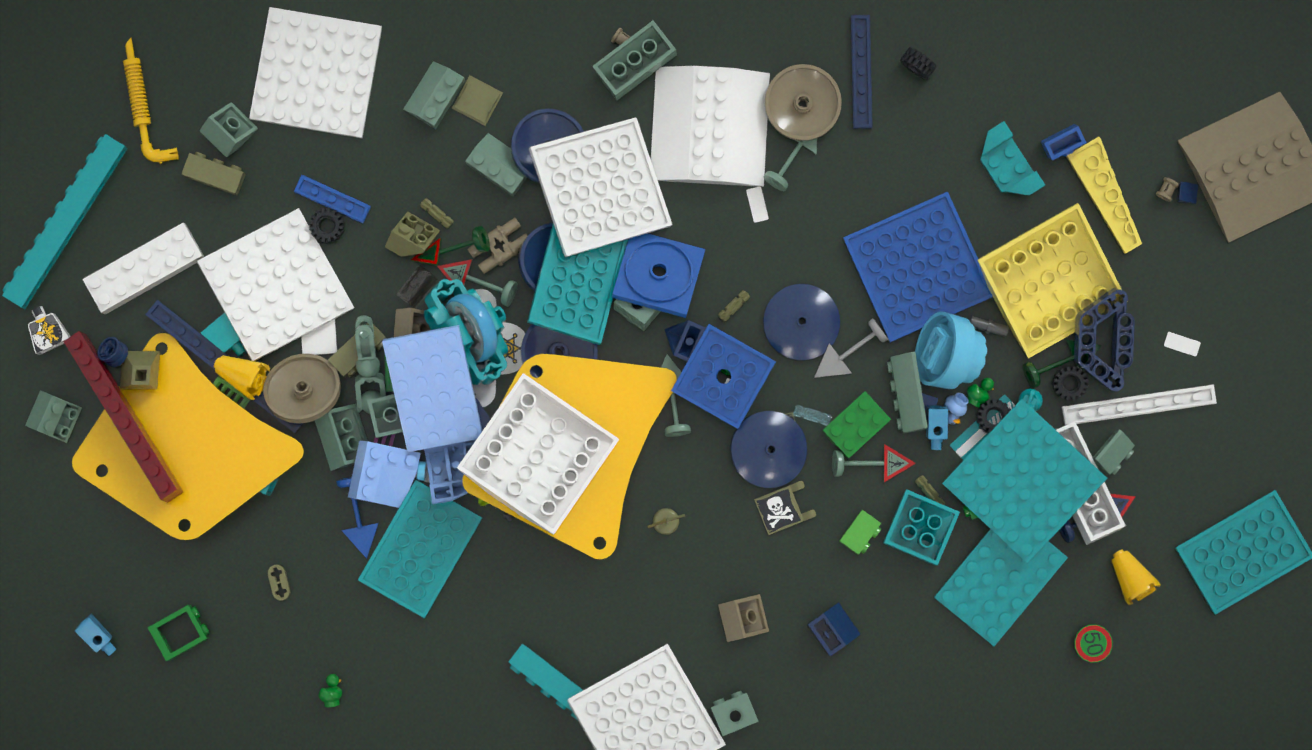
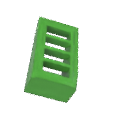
M218 376L213 385L218 389L221 383L224 384L220 390L223 394L227 388H230L231 390L226 395L231 398L234 392L237 393L233 399L235 403H237L240 397H243L244 399L239 406L245 409L251 399L244 396L231 384Z

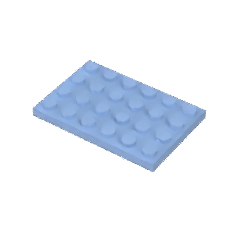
M459 325L383 339L382 343L407 452L477 439L482 433V426Z

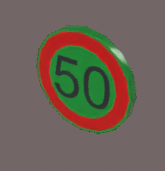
M1097 624L1082 627L1074 639V648L1078 656L1090 663L1105 660L1110 655L1113 647L1110 633L1104 627Z

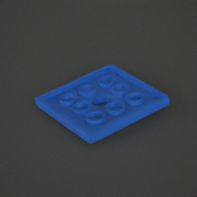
M648 233L630 238L612 298L686 318L705 249ZM654 267H662L665 269L666 274L656 276L652 269Z
M708 324L671 391L739 429L776 361ZM722 369H726L731 373V380L725 384L720 383L717 379V374Z

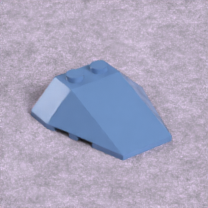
M477 439L424 449L432 504L451 502L468 493L462 483L464 474L457 467Z

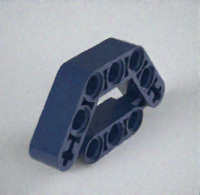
M1117 288L1109 290L1081 310L1075 319L1074 360L1076 364L1112 391H1119L1123 388L1124 369L1131 366L1134 349L1135 321L1131 314L1126 313L1128 295L1125 291ZM1116 294H1119V295H1120V296L1118 297V298H1119V301H1115V299H1116V296H1115V295H1116ZM1104 304L1106 309L1104 313L1100 314L1098 307ZM1115 312L1111 368L1095 355L1096 327ZM1085 315H1089L1090 321L1084 325L1082 319ZM1123 316H1127L1128 322L1122 326L1120 319ZM1088 334L1089 341L1083 344L1081 339L1083 335ZM1126 335L1127 341L1121 345L1119 339L1121 336ZM1087 353L1088 360L1082 363L1080 360L1081 356ZM1125 354L1126 361L1120 364L1118 359L1120 355ZM1102 365V373L1096 375V367ZM1109 376L1115 379L1116 385H1113L1106 377Z

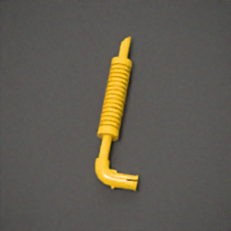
M130 38L125 45L127 59L123 61V65L125 67L124 71H126V82H128V93H130L131 111L133 119H135L133 120L134 127H139L142 153L148 160L160 162V164L164 161L179 160L177 147L161 151L160 149L154 150L152 143L149 142L147 125L151 124V120L149 118L150 114H148V103H146L145 85L143 77H141L143 76V73H141L140 58H135L132 38Z

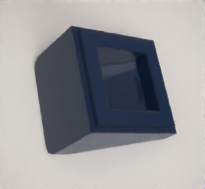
M1179 182L1177 202L1196 204L1198 185Z

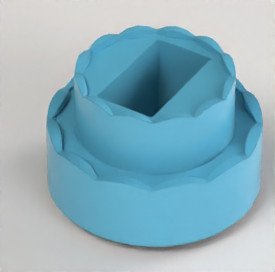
M941 311L933 314L927 320L919 334L915 349L919 378L923 384L944 389H955L962 382L972 383L974 379L979 377L981 369L985 365V356L987 354L986 339L981 332L975 331L974 326L967 318Z

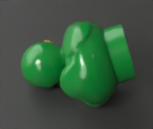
M984 378L981 381L982 388L978 387L977 384L967 388V398L970 404L980 408L982 403L989 400L988 391L994 390V381L991 378Z
M329 674L327 676L326 683L330 687L321 688L318 693L319 699L324 702V707L340 705L339 699L342 696V689L337 685L341 680L336 674Z

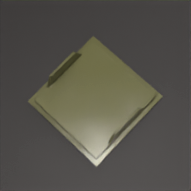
M469 75L452 109L486 126L503 92Z

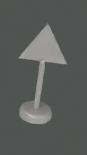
M872 318L868 325L873 332L839 356L829 343L815 377L851 374V371L842 360L874 336H877L881 342L889 340Z

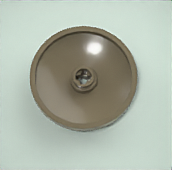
M808 64L790 66L779 72L768 86L765 96L766 114L772 126L783 136L797 141L814 140L825 135L835 125L841 111V93L835 80L823 69ZM801 101L805 102L806 107L799 106V103Z
M297 354L280 361L272 368L264 383V398L270 411L281 420L291 423H307L321 418L334 407L340 396L341 382L336 368L327 359L314 354Z

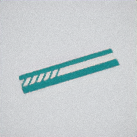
M1006 395L999 399L1006 403L1011 410L1015 406ZM990 410L987 414V420L991 424H998L1001 421L1000 412ZM975 421L950 446L965 460L989 433L983 432L984 430L980 429L979 424Z

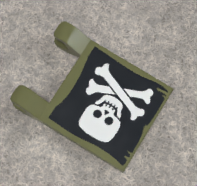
M803 481L754 499L768 535L816 516L815 510L801 514L793 492L805 488Z

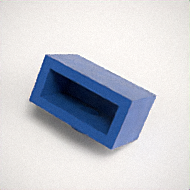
M1075 124L1040 141L1047 157L1051 160L1062 155L1067 156L1073 153L1074 149L1086 143L1079 126Z

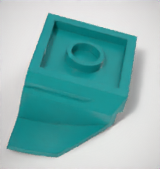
M1005 121L988 131L980 161L1000 192L1031 195L1044 187L1045 184L1037 171L1034 172L1012 139V132Z

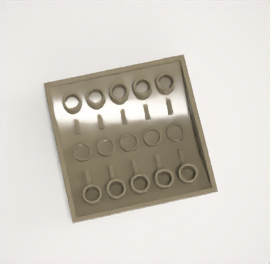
M1281 92L1271 95L1177 141L1228 243L1312 203V144L1300 120Z

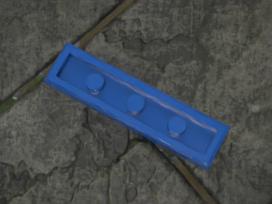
M301 175L294 190V193L327 208H331L364 224L371 209L370 205L304 175Z

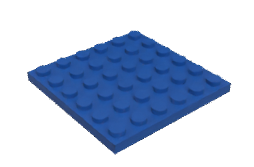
M948 192L843 237L884 332L889 339V343L922 329L927 320L937 312L942 311L956 314L993 297L977 261L978 257Z

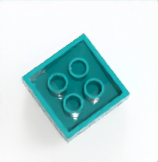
M906 489L883 544L938 566L960 512Z

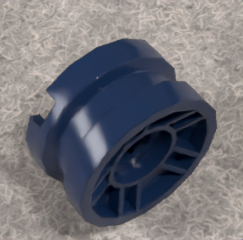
M108 337L98 347L97 355L108 366L117 367L127 358L128 347L120 342L119 339Z

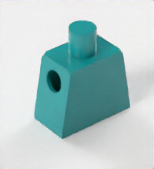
M225 312L201 332L204 337L225 354L233 350L238 357H241L246 353Z

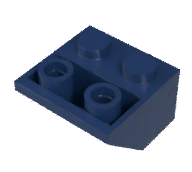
M839 602L807 624L828 656H832L860 635V632Z

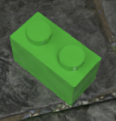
M861 510L839 542L857 555L860 552L864 554L870 546L868 543L870 538H875L881 531L879 527L881 523L864 510Z

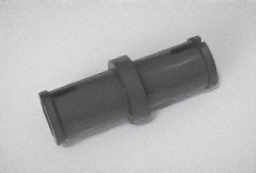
M973 315L970 318V323L975 329L985 331L984 333L986 334L993 333L1003 337L1007 336L1008 325L993 322L992 319H981Z

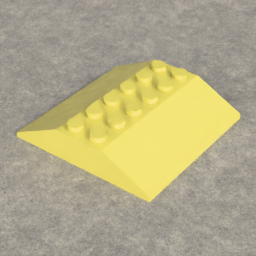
M1079 203L977 260L999 310L1028 359L1075 332L1076 315L1081 310L1113 288L1122 290ZM1116 294V295H1115V296H1116L1115 301H1119V298H1118V297H1119L1120 295H1119V294ZM1104 304L1098 307L1100 314L1104 313L1106 309ZM1085 315L1082 319L1084 325L1090 321L1089 315Z

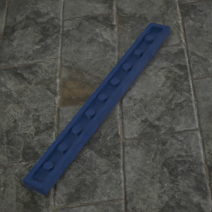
M159 300L145 314L214 370L216 359L223 355L228 356ZM263 391L259 396H254L255 399L253 401L295 434L304 424L291 423L276 417L268 408Z

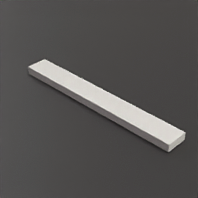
M1213 384L1063 406L1061 408L1065 426L1074 421L1076 424L1211 405L1217 402Z

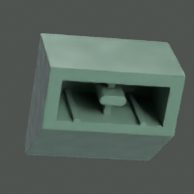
M40 390L25 426L67 443L82 407Z

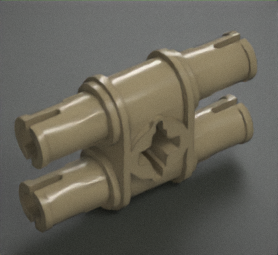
M516 218L502 226L497 225L494 230L488 233L490 241L489 250L492 251V256L478 264L484 274L497 265L503 266V263L513 256H518V251H520L527 234L525 233L513 242H508L507 236L521 227ZM495 239H496L497 241H499L500 243H502V242L505 243V244H503V250H504V252H503L502 250H500L499 248H498V249H495V247H496V241H495ZM474 245L468 248L473 258L482 253Z

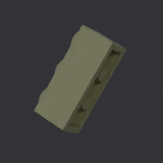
M195 152V155L189 153L182 171L184 177L238 196L245 178L242 168L231 165V167L225 166L223 161L213 158V161L205 159L206 155Z
M373 324L375 348L379 351L383 348V339L387 338ZM355 335L328 359L345 378L347 376L352 377L357 372L356 362L358 355Z

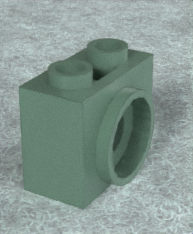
M616 299L614 301V310L643 331L660 313L658 310L644 306L640 309H635L632 306L636 304Z
M742 691L731 694L732 698L725 701L724 698L713 702L714 706L711 709L722 736L759 722L747 692L742 693ZM735 710L741 714V718L736 722L730 719V713Z

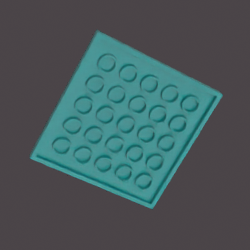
M1021 399L942 484L1028 563L1108 478Z

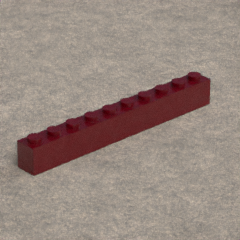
M78 331L63 341L160 500L168 503L182 494V488L105 363L99 359L97 350L87 334Z

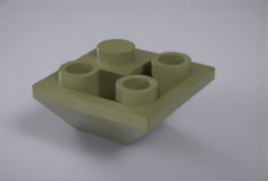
M407 211L391 231L385 248L401 257L421 254L426 251L440 230Z
M128 351L127 358L121 364L120 389H157L160 352Z

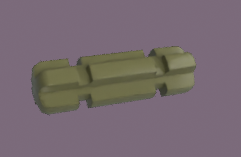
M425 198L421 202L420 206L425 211L427 210L438 222H442L441 224L444 227L449 228L453 224V220L449 216L446 217V214L436 205H432L430 200Z
M742 290L738 297H735L725 307V310L718 314V317L723 322H726L730 315H733L743 305V302L750 298V295L745 290Z
M923 475L916 479L915 483L918 487L922 488V492L928 499L945 505L944 500L938 497L939 494L930 483H927L928 480Z

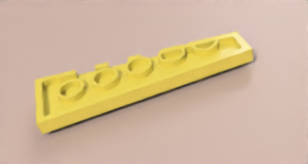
M1097 137L1066 157L1122 251L1126 254L1140 246L1142 242L1122 196V191L1116 181L1101 138Z

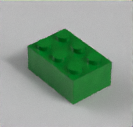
M865 391L826 426L822 432L838 450L843 452V455L848 460L883 428L891 418Z

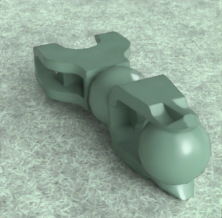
M363 315L358 317L355 322V339L358 355L356 369L359 373L355 378L356 410L358 413L363 410L370 414L367 400L386 396L384 375L378 372L380 370V362L376 357L373 321L371 317ZM365 321L369 325H360V323ZM374 380L379 383L380 393L376 390L361 393V384L365 381L370 383Z

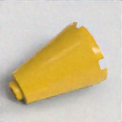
M224 355L217 358L214 363L215 372L251 400L255 399V395L259 396L262 393L267 377L266 371L270 372L269 365L265 363Z
M1121 549L1113 554L1114 558L1111 561L1128 605L1133 604L1132 600L1135 598L1140 601L1156 590L1154 586H1161L1159 581L1128 550L1123 551Z

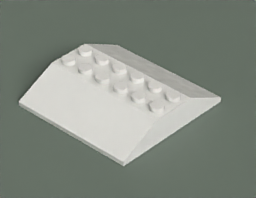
M707 66L660 67L656 71L651 147V162L657 180L764 187L763 176L765 174L768 118L765 109V96L769 86L770 73Z
M523 373L457 469L485 492L518 515L554 535L619 439Z

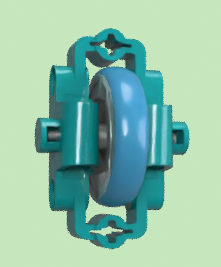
M441 280L425 297V303L429 309L424 311V318L431 330L459 325L472 384L479 385L482 383L490 385L507 368V361L503 355L508 353V347L500 334L505 328L502 324L506 320L505 312L500 306L493 308L490 301L483 303L476 290H466L460 280ZM453 293L454 297L447 302L446 306L441 304L442 301ZM488 359L492 362L487 364L480 371L476 366V363L483 362Z

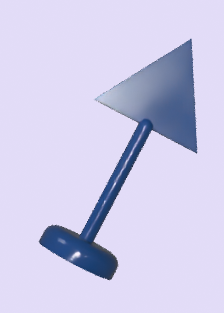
M352 477L337 480V486L340 488L349 487L350 489ZM351 498L357 527L341 531L367 559L379 523L362 526L357 500Z

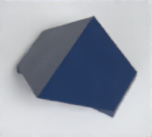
M687 320L664 329L673 356L688 361L706 327Z

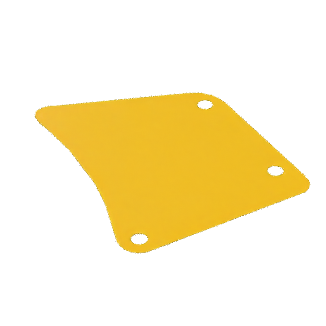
M160 333L153 336L143 349V351H156V346L161 342L165 343L168 347L167 352L160 355L157 389H121L182 488L183 493L168 503L160 500L105 409L73 456L72 466L74 471L82 478L170 536L180 540H191L208 531L299 462L304 450L301 443L296 439L258 420L219 391L198 369L173 336L167 333ZM104 464L108 468V473L104 477H99L96 474V469L99 465ZM182 519H188L191 523L190 529L186 532L181 531L178 527Z
M552 354L535 355L525 361L520 367L503 401L524 373L616 436L619 441L554 535L518 515L485 492L466 475L462 478L463 487L475 497L595 559L607 558L615 551L617 546L623 501L631 472L650 428L673 393L671 390L677 381L676 374L667 368ZM534 365L540 366L543 370L539 378H535L530 374V368ZM597 537H603L606 541V546L601 550L596 549L593 545V541Z

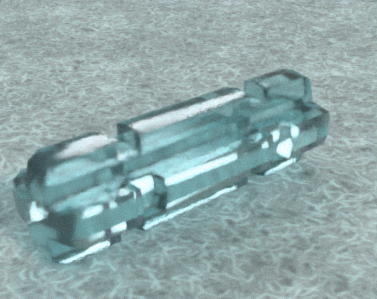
M800 405L795 406L794 416H804V419L817 423L820 421L824 425L830 423V414H821L820 411L807 407L804 409V406Z

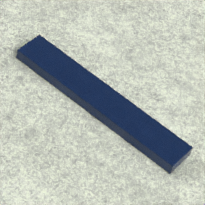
M851 15L853 129H872L870 15Z

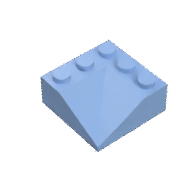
M359 441L348 498L399 508L415 478L421 453L407 452L405 449L368 441Z

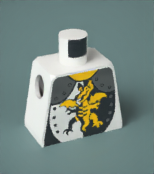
M42 306L32 310L35 321L30 322L28 328L36 354L41 355L65 344L63 341L71 337L56 314L50 313L46 315Z

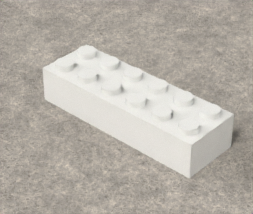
M181 223L87 276L83 281L101 313L107 314L196 264L204 255L187 225Z
M1075 421L1056 429L1060 435L1097 468ZM1105 482L1073 515L1086 545L1117 532L1126 526Z

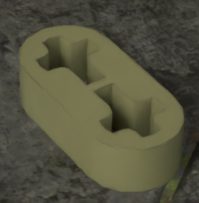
M273 565L268 570L272 594L277 600L283 601L288 599L291 594L286 570L281 565ZM275 568L282 571V574L279 575V582L276 576H272ZM280 583L282 589L287 590V592L284 593V597H281V595H277L276 591H279L278 584Z

